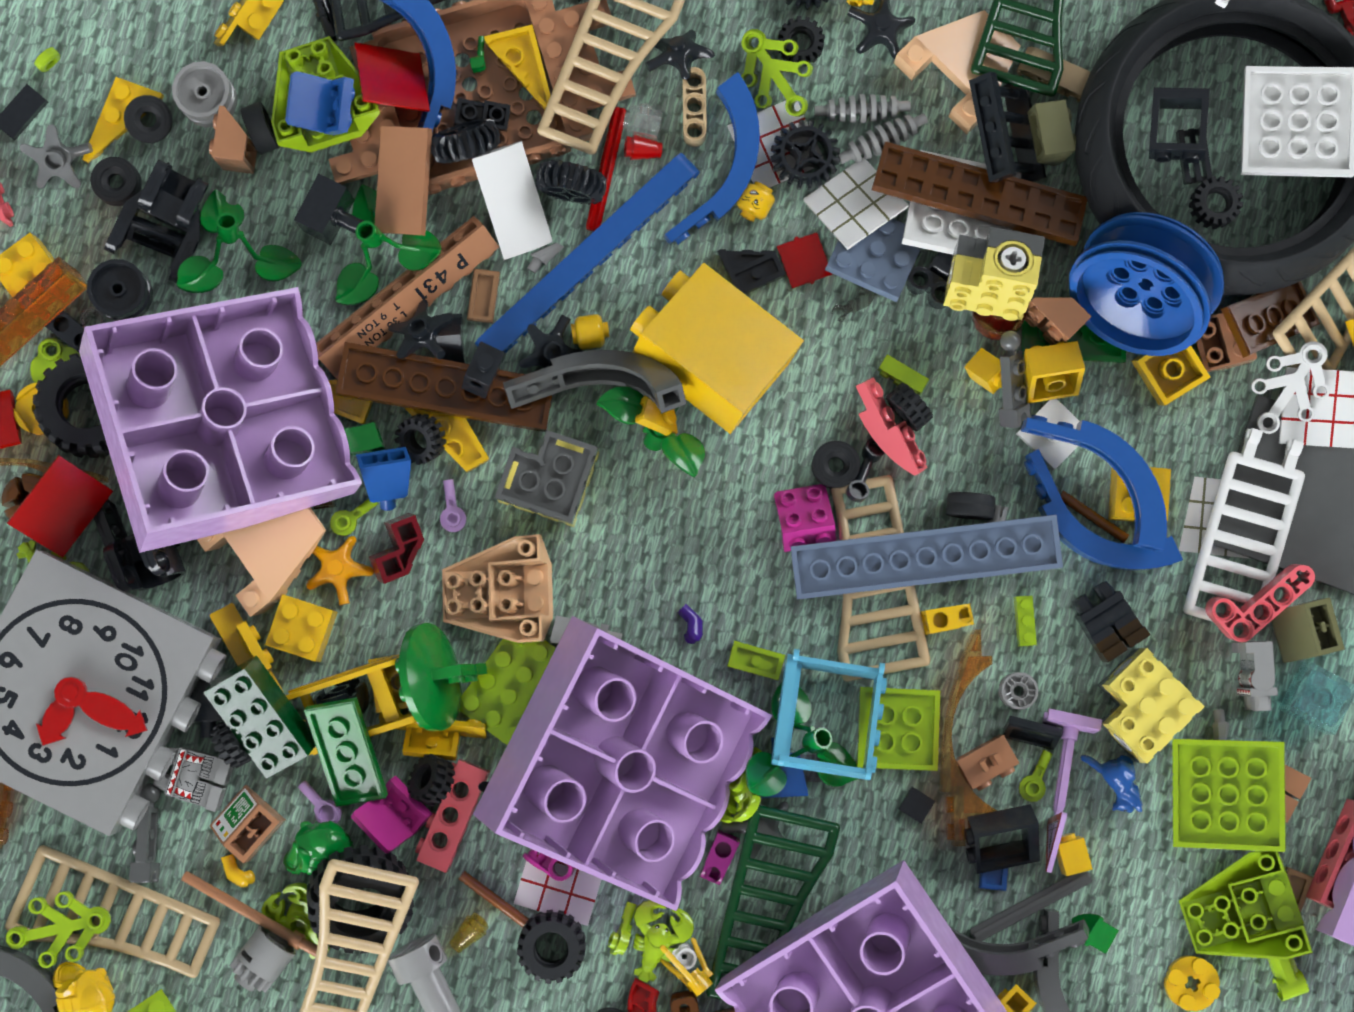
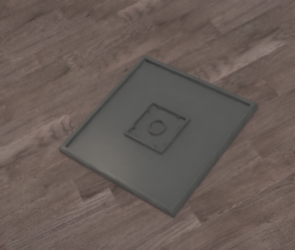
M1262 395L1255 397L1237 451L1238 453L1242 452L1246 430L1251 428L1260 430L1257 426L1258 417L1262 413L1269 412L1276 400ZM1268 417L1263 420L1264 427L1272 426V418ZM1280 426L1274 433L1266 434L1263 432L1261 440L1257 445L1255 458L1282 465L1286 444H1279ZM1304 445L1295 469L1304 472L1305 479L1278 568L1284 570L1291 564L1309 566L1315 573L1314 581L1354 595V448ZM1238 463L1233 475V479L1284 494H1289L1293 481L1290 478ZM1229 489L1225 502L1227 505L1281 520L1285 508L1284 504ZM1223 514L1218 526V530L1269 545H1274L1278 531ZM1214 540V546L1265 564L1269 562V555Z

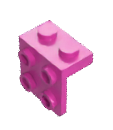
M817 484L778 491L774 494L784 552L791 551L790 546L836 541L835 521L825 486Z
M397 776L391 778L385 785L388 792L385 799L368 801L351 815L353 821L384 853H390L415 835L432 815L423 803L409 796L410 793L407 790V786Z

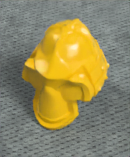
M63 962L57 966L52 980L54 987L57 988L55 994L59 1012H112L115 994L106 969L86 970L83 966L74 962Z

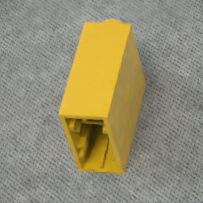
M703 263L691 277L680 270L670 280L661 294L669 302L660 312L649 305L638 316L630 328V331L639 337L632 353L652 358L669 368L682 383L685 399L731 435L790 364L804 340L707 264Z

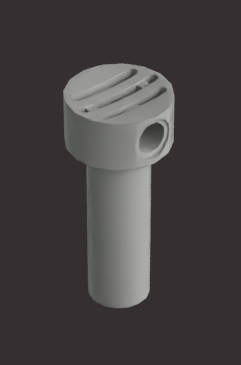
M432 933L420 937L402 946L390 955L388 964L398 984L411 983L424 1012H461L440 969V966L448 958L436 934Z

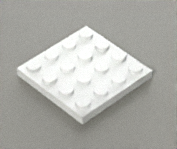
M1246 66L1244 69L1240 175L1353 177L1354 67Z
M920 150L922 152H926L929 154L937 155L940 157L948 158L951 160L987 169L985 163ZM1017 173L1013 177L1021 179L1022 173ZM910 201L902 244L953 255L959 235L987 239L991 227L1011 231L1012 229Z

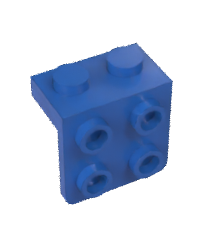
M298 71L291 73L285 117L286 123L290 126L333 136L347 133L352 122L350 109L351 102L355 96L353 88L354 79L342 77L330 80Z

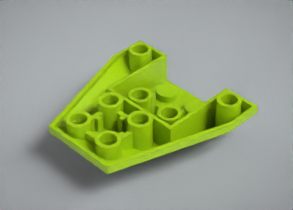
M330 36L279 52L271 120L278 146L312 153L361 137L379 116L378 104L362 101L358 71ZM298 71L330 80L342 77L354 79L353 88L355 96L351 102L350 109L352 122L347 133L333 136L290 126L286 123L285 117L291 73Z
M1249 852L1179 900L1196 954L1286 960L1313 953L1294 891L1279 852Z

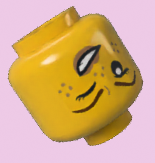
M757 181L754 184H748L737 201V207L742 210L740 215L751 222H754L755 218L759 220L765 219L775 201L772 195L773 190Z

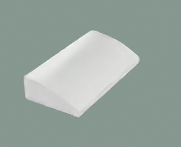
M522 141L472 157L504 260L553 242Z

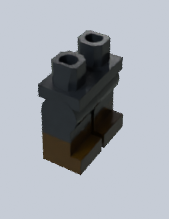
M1103 581L1092 588L1099 598L1098 602L1092 605L1087 595L1083 594L1073 600L1072 604L1078 614L1074 617L1102 662L1108 663L1127 651V648H1132L1151 634L1145 626H1142L1130 605L1124 599L1121 591H1115L1107 581Z

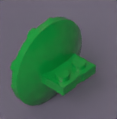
M431 623L414 625L405 633L399 658L395 661V668L399 673L401 684L399 688L400 699L406 702L419 727L434 732L446 730L455 722L461 704V682L478 681L479 675L487 674L486 663L458 664L456 654L449 639L439 627Z

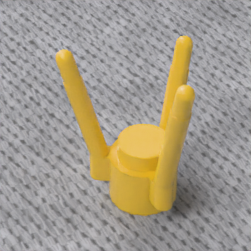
M694 937L691 938V943L703 969L702 971L696 968L689 973L678 959L664 945H661V951L675 967L663 959L660 962L685 984L696 997L713 984L709 978L713 973L707 966Z

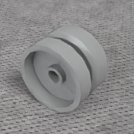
M205 61L193 62L183 67L175 76L172 85L173 99L177 107L195 125L205 128L213 127V118L215 113L218 114L219 105L225 106L231 115L234 114L237 106V92L226 74L215 64Z

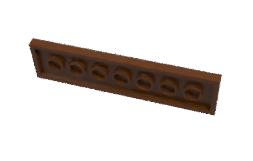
M349 342L344 344L335 392L338 396L546 432L552 395L511 409L503 382L526 374L499 370L486 399L461 388L470 364L410 354L404 359H399L397 357L398 351Z

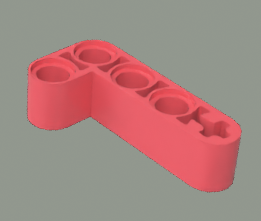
M1291 564L1242 607L1238 608L1230 599L1213 597L1206 603V613L1227 638L1238 642H1247L1312 586L1315 580V573L1309 566ZM1297 571L1302 572L1300 574L1301 581H1295L1298 578ZM1281 587L1283 597L1281 600L1276 601L1274 592L1277 588ZM1223 602L1226 607L1225 613L1222 616H1218L1216 614V606ZM1261 605L1263 615L1257 619L1254 616V609L1256 606ZM1237 623H1242V634L1235 636L1234 626Z

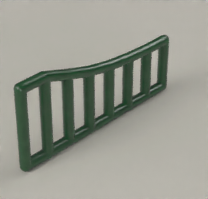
M993 0L971 65V72L979 76L990 71L996 72L999 82L1049 97L1055 96L1064 71L1062 50L1064 0H1053L1052 12L1013 0ZM1001 8L1052 23V36L998 21ZM993 32H1001L1051 47L1053 61L990 43ZM986 53L1052 72L1048 85L983 66Z
M759 805L756 812L749 818L711 969L713 975L709 977L713 984L706 989L708 997L722 1000L715 991L720 981L721 973L728 974L740 966L724 962L728 947L758 953L769 946V944L731 936L734 921L778 930L777 939L792 930L805 900L834 856L840 832V825L838 823ZM760 817L826 831L828 835L825 847L759 833L757 829ZM754 843L819 857V860L811 872L750 857ZM747 869L804 881L797 895L794 896L746 885L744 881ZM741 895L790 906L784 920L737 910Z

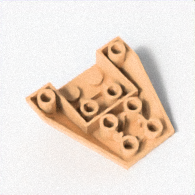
M540 534L514 536L442 569L443 622L517 643L544 641L553 619L552 564L542 536Z

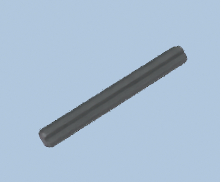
M1088 871L1070 875L972 927L970 933L973 939L983 941L1090 884L1092 878Z

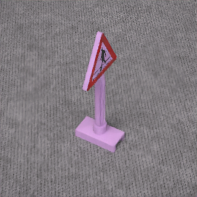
M1049 708L1048 712H1044L1042 723L1063 727L1061 736L1063 744L1053 802L1054 815L1048 818L1046 872L1052 873L1067 818V813H1064L1063 810L1066 803L1074 744L1078 739L1079 731L1091 734L1100 731L1102 719Z

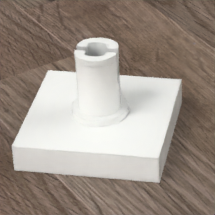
M1057 399L1049 400L1035 414L1047 418L1049 423L1067 422L1073 424V429H1076L1077 423L1080 422ZM1021 429L1016 433L1033 451L1039 449L1045 463L1053 470L1078 447L1074 444L1021 432Z

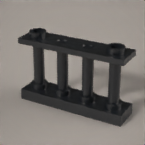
M991 71L969 80L989 182H998L1017 173H1022L1021 179L1031 182L1047 178L1044 164L1038 163L1036 159L1027 113L1032 108L1029 90L1009 84L999 86L996 72ZM1001 97L1005 98L1007 111L1003 109ZM1006 122L1010 123L1012 137L1009 136ZM1012 148H1015L1018 162H1014Z

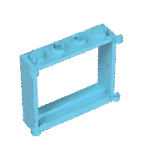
M794 649L793 655L788 654L785 660L771 765L871 780V775L875 773L877 766V757L873 756L874 746L878 747L881 734L880 730H876L877 720H882L884 704H879L880 695L885 694L887 678H883L885 663H879V668L799 656L800 650ZM801 668L874 680L863 768L789 756Z

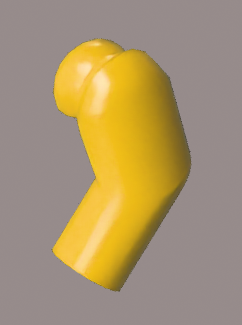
M233 854L221 857L226 877L230 882L241 888H246L255 882L254 872L251 870L244 872L239 869Z

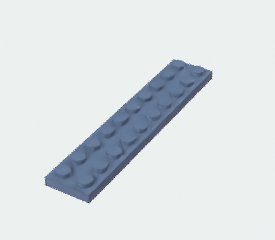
M1057 515L790 546L797 600L1063 568Z

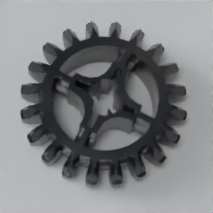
M485 118L463 122L441 130L432 136V155L435 157L436 162L443 164L459 162L482 155L496 148L501 143L498 126H496L494 120Z
M799 120L798 128L793 122L789 123V130L782 128L780 131L781 136H775L774 142L777 145L771 146V152L775 154L771 156L770 161L777 163L773 167V171L778 172L782 170L779 179L784 180L788 177L787 186L789 187L793 181L797 182V190H801L803 184H806L807 190H811L812 182L820 188L822 180L829 182L831 179L829 173L835 174L837 169L834 165H839L840 159L836 156L840 154L841 150L838 147H834L838 142L837 138L829 139L832 134L831 130H827L825 133L822 132L823 123L819 124L818 129L813 127L814 120H810L808 126H805L804 120ZM799 137H810L805 143L791 142ZM817 142L825 150L826 161L815 150ZM811 146L809 157L800 164L802 153ZM784 149L789 151V155L795 158L796 164L794 168H791L787 163ZM805 167L820 168L813 173H801Z
M551 160L540 164L536 175V187L542 193L555 197V199L590 205L591 203L597 204L602 201L606 191V178L601 172L588 168V166L579 165V163Z

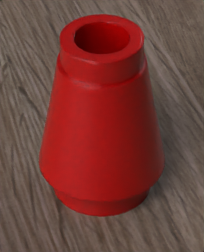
M635 134L626 136L624 157H630V160L661 158L663 144Z

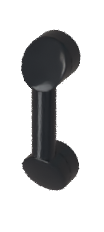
M870 438L862 448L863 462L859 473L845 490L847 497L857 503L863 502L868 496L869 487L866 484V480L873 463L879 461L885 453L873 438Z

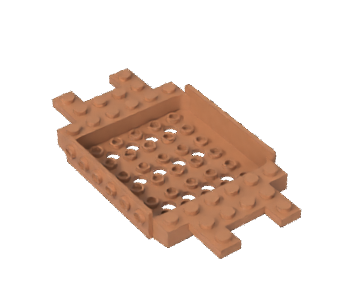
M552 0L459 1L452 4L449 8L443 10L437 8L435 10L446 27L455 58L461 53L467 54L469 58L476 57L479 36H488L533 25L551 95L589 1L555 11ZM601 0L597 10L611 15L607 0ZM405 18L399 23L389 24L373 32L374 40L362 43L420 53L426 91L428 93L429 70L425 51L416 32ZM593 20L589 31L608 25ZM485 41L484 59L486 69L484 71L473 73L470 62L466 67H458L456 65V85L451 109L439 110L442 113L438 127H434L432 136L441 130L453 126L458 98L480 101L482 103L487 100L511 105L507 132L499 131L501 143L494 149L522 141L529 165L571 152V147L539 135L537 132L539 123L532 125L527 122L526 116L530 111H538L542 118L545 110L533 97L527 101L519 97V91L524 86L487 46ZM583 43L578 57L599 64L595 48ZM350 46L349 48L354 61V65L358 71L354 46ZM575 66L569 78L572 82L610 96L616 84L613 81ZM468 77L474 78L477 81L476 89L473 91L464 90L462 87L464 79ZM631 79L619 101L636 96ZM564 90L559 102L561 105L587 115L588 110L604 106ZM378 104L379 116L361 137L350 140L353 152L328 159L335 182L343 185L378 174L381 126L417 127L422 111ZM558 114L554 115L550 124V128L583 141L590 140L593 133L591 127ZM431 154L428 195L437 194L442 190L460 187L468 182L478 180L472 158L443 164L436 162L435 157Z

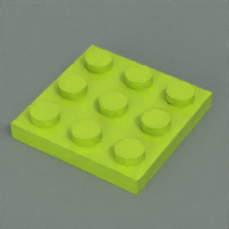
M873 687L859 688L857 767L863 768ZM886 688L885 694L880 695L879 704H884L882 720H877L876 730L881 731L878 747L874 746L873 756L877 757L876 768L938 771L940 690Z

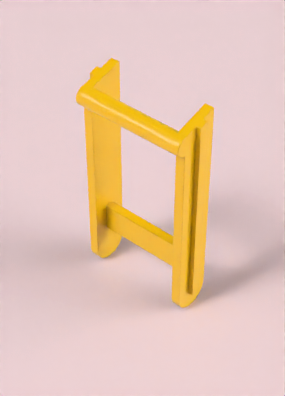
M391 655L289 690V694L286 695L288 700L300 697L305 709L307 706L314 705L310 693L367 674L385 722L367 727L369 737L416 722L411 713L401 716L383 669L395 665L399 655L394 657ZM316 746L313 748L309 755L318 754Z

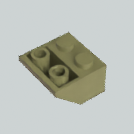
M1066 100L1037 103L1027 112L1038 163L1057 166L1076 151V136L1072 133L1070 125L1072 115L1070 109L1067 108Z
M1330 597L1289 606L1271 621L1283 663L1345 650Z

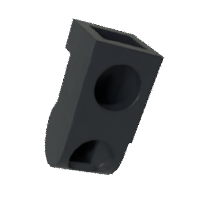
M58 307L43 325L79 352L84 328L65 310Z

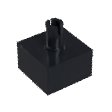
M319 173L294 218V221L303 232L329 245L333 243L340 227L355 233L357 225L365 220H361L348 213L355 199L347 187Z

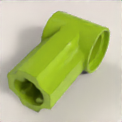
M1294 958L1286 960L1268 959L1274 975L1272 982L1277 985L1279 990L1277 995L1281 1001L1309 992L1307 981L1303 973L1297 968Z

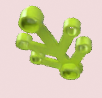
M758 29L748 30L743 35L741 41L742 48L747 53L745 69L741 77L745 81L748 75L752 76V83L746 84L748 88H752L757 84L758 77L754 71L758 57L763 67L759 92L755 97L756 106L762 109L771 106L772 98L769 92L771 80L773 79L786 99L785 109L787 113L795 117L804 115L808 109L806 99L796 95L781 71L797 73L801 77H808L813 72L812 64L807 61L797 63L772 59L766 50L782 51L785 55L794 56L799 49L797 42L790 39L785 41L767 39L765 34ZM754 38H757L759 41L757 47H753L751 44ZM789 43H792L793 50L792 52L788 53L786 51V46ZM806 64L808 66V71L805 74H802L800 68L802 65ZM762 96H765L767 102L762 106L759 100ZM800 101L802 108L796 111L794 105Z
M63 891L55 897L57 907H68L82 917L71 920L48 905L43 897H36L30 900L28 904L29 911L32 914H42L55 924L29 930L24 926L14 927L7 932L6 943L12 949H20L25 947L31 940L57 935L49 949L41 953L38 958V963L41 967L49 968L56 964L58 954L72 933L76 930L84 929L76 944L68 947L65 951V958L69 962H76L83 957L84 949L94 934L103 933L109 928L111 923L109 912L100 906L88 908L76 900L71 892ZM62 895L68 897L66 905L61 902ZM35 901L41 903L42 907L40 910L35 909ZM93 916L99 917V925L93 924ZM14 933L20 937L18 943H15L12 939ZM72 949L78 951L77 958L71 956ZM46 954L50 955L52 958L50 964H47L44 961V956Z

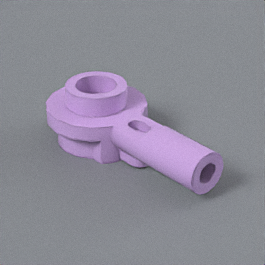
M444 480L446 509L440 515V522L445 530L458 532L464 528L467 517L465 512L457 507L454 480Z
M306 780L298 786L301 792L315 806L314 812L317 822L332 821L337 824L340 821L342 810L340 806L336 807L333 800H323Z

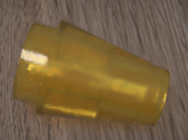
M479 914L467 915L449 943L455 951L461 953L485 936L489 926Z

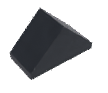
M452 314L454 317L452 322L438 334L436 341L445 351L443 360L465 363L462 314Z

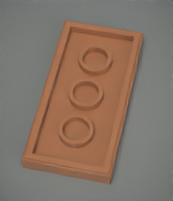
M381 126L375 225L382 233L425 236L432 129Z

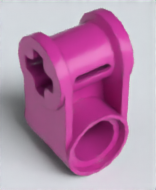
M532 849L522 856L534 867L542 870L556 881L568 879L575 870L574 867L568 865L567 874L559 875L555 871V864L558 860L542 853L537 857L539 852Z

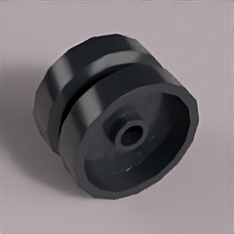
M110 259L100 263L92 270L87 280V294L90 302L99 312L114 321L143 316L153 301V289L150 280L134 264L124 259Z

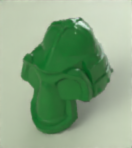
M303 821L300 824V830L295 836L291 849L284 856L283 864L287 871L292 874L300 875V872L311 875L314 870H317V865L323 859L329 860L330 854L335 851L341 853L344 851V848L350 846L354 849L353 842L345 830L332 821L315 822L314 824L309 821Z

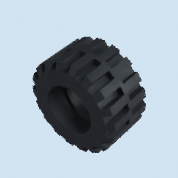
M553 909L547 910L543 914L539 912L534 918L531 917L523 927L517 943V955L520 957L519 963L521 967L524 966L526 968L525 972L528 975H534V980L540 981V979H543L547 984H551L553 980L560 983L563 982V978L567 977L569 979L572 977L573 973L581 967L586 950V936L581 930L582 926L579 921L576 923L572 915L569 914L567 916L561 910L558 913L553 912ZM548 932L560 934L568 944L566 955L554 961L544 959L536 949V941L539 936Z

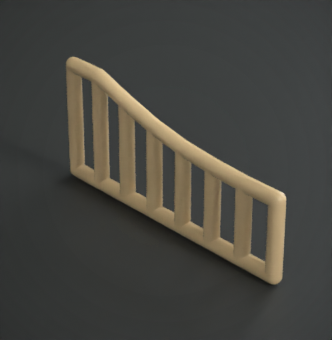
M589 0L537 128L538 134L587 154H595L607 124L628 82L653 47L678 20L685 0H674L670 11L642 0H613L664 20L654 32L599 11L597 9L601 0ZM595 20L646 41L637 52L591 35L588 31L592 21ZM583 43L630 62L621 74L578 57ZM574 66L615 82L616 84L610 96L570 81L569 78ZM564 90L604 105L599 119L559 104ZM558 114L593 128L589 143L550 128L554 115Z
M1354 247L1274 329L1273 336L1285 356L1296 353L1285 335L1294 324L1305 343L1311 341L1318 342L1303 317L1305 312L1312 306L1336 346L1330 359L1328 360L1327 358L1321 365L1322 369L1336 370L1352 340L1348 329L1345 330L1343 336L1341 335L1320 297L1329 288L1347 320L1354 318V308L1337 280L1347 270L1354 283ZM1314 349L1310 350L1316 359L1318 356L1317 351ZM1299 363V364H1293V365H1291V366H1292L1293 368H1298L1299 365H1300V363Z
M883 475L866 480L869 489L884 486L887 502L845 509L843 494H846L845 490L849 485L842 488H831L840 540L904 533L891 475ZM889 512L891 528L850 535L849 519ZM915 586L843 594L837 646L839 662L850 664L848 654L916 641L919 657L885 663L884 674L924 667L930 664V656ZM905 589L908 605L852 616L853 599ZM911 616L913 631L848 643L850 627ZM874 665V666H869V667L879 668V665ZM842 675V679L847 682L863 679L860 677Z
M41 845L38 847L5 923L7 931L17 926H24L19 924L18 921L45 858L60 863L45 898L47 904L54 907L55 897L60 893L70 868L84 873V877L74 897L82 904H84L95 878L109 884L100 904V907L105 908L108 912L119 888L134 894L115 939L100 937L99 934H94L88 943L89 946L135 956L190 978L198 976L220 925L218 917L137 883L129 882L125 878L48 846ZM146 899L158 904V907L140 947L125 941L142 901ZM69 909L67 917L71 920L77 919L79 915ZM168 909L183 916L167 954L163 955L152 951L151 948ZM38 914L32 929L45 926L48 918ZM95 916L93 924L99 925L100 919L98 916ZM194 919L206 924L207 928L191 965H188L176 958ZM72 933L66 943L76 944L81 934ZM57 935L31 941L53 942Z
M331 859L328 862L319 885V938L316 958L299 1012L368 1011L419 885L417 877L337 859ZM338 871L406 887L402 897L396 898L332 883ZM330 895L397 910L392 921L330 908ZM330 920L386 931L387 935L382 944L330 933ZM330 944L379 955L375 965L371 966L327 957L328 945ZM324 968L369 977L365 988L321 980ZM318 991L359 998L360 1002L357 1009L352 1010L316 1003L315 999Z

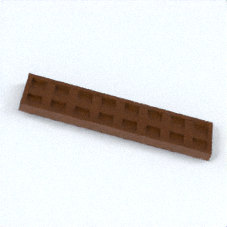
M886 141L871 189L872 191L1013 230L1043 236L1046 239L1071 246H1076L1088 201L1086 196L1013 176L998 182H989L987 169Z

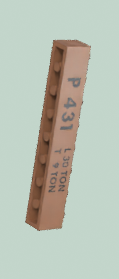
M475 216L440 243L441 253L427 267L417 271L407 269L316 343L319 360L336 379L339 376L345 342L377 347L382 342L389 340L393 335V332L388 330L391 324L410 320L416 313L419 303L424 299L427 300L428 307H430L436 298L451 290L457 281L469 275L483 260L489 259L494 254L499 245Z

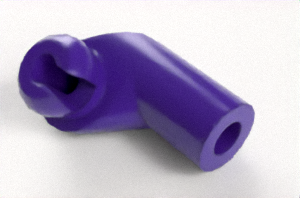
M685 604L677 613L687 622V632L684 634L685 641L689 644H695L703 636V621Z

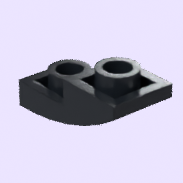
M458 98L453 126L471 120L487 118L495 121L499 131L507 132L511 105L487 100L482 103Z

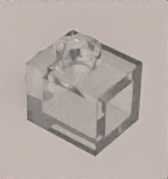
M640 103L638 106L632 105L631 112L625 113L623 128H627V136L635 134L658 142L663 111L656 110L653 106Z

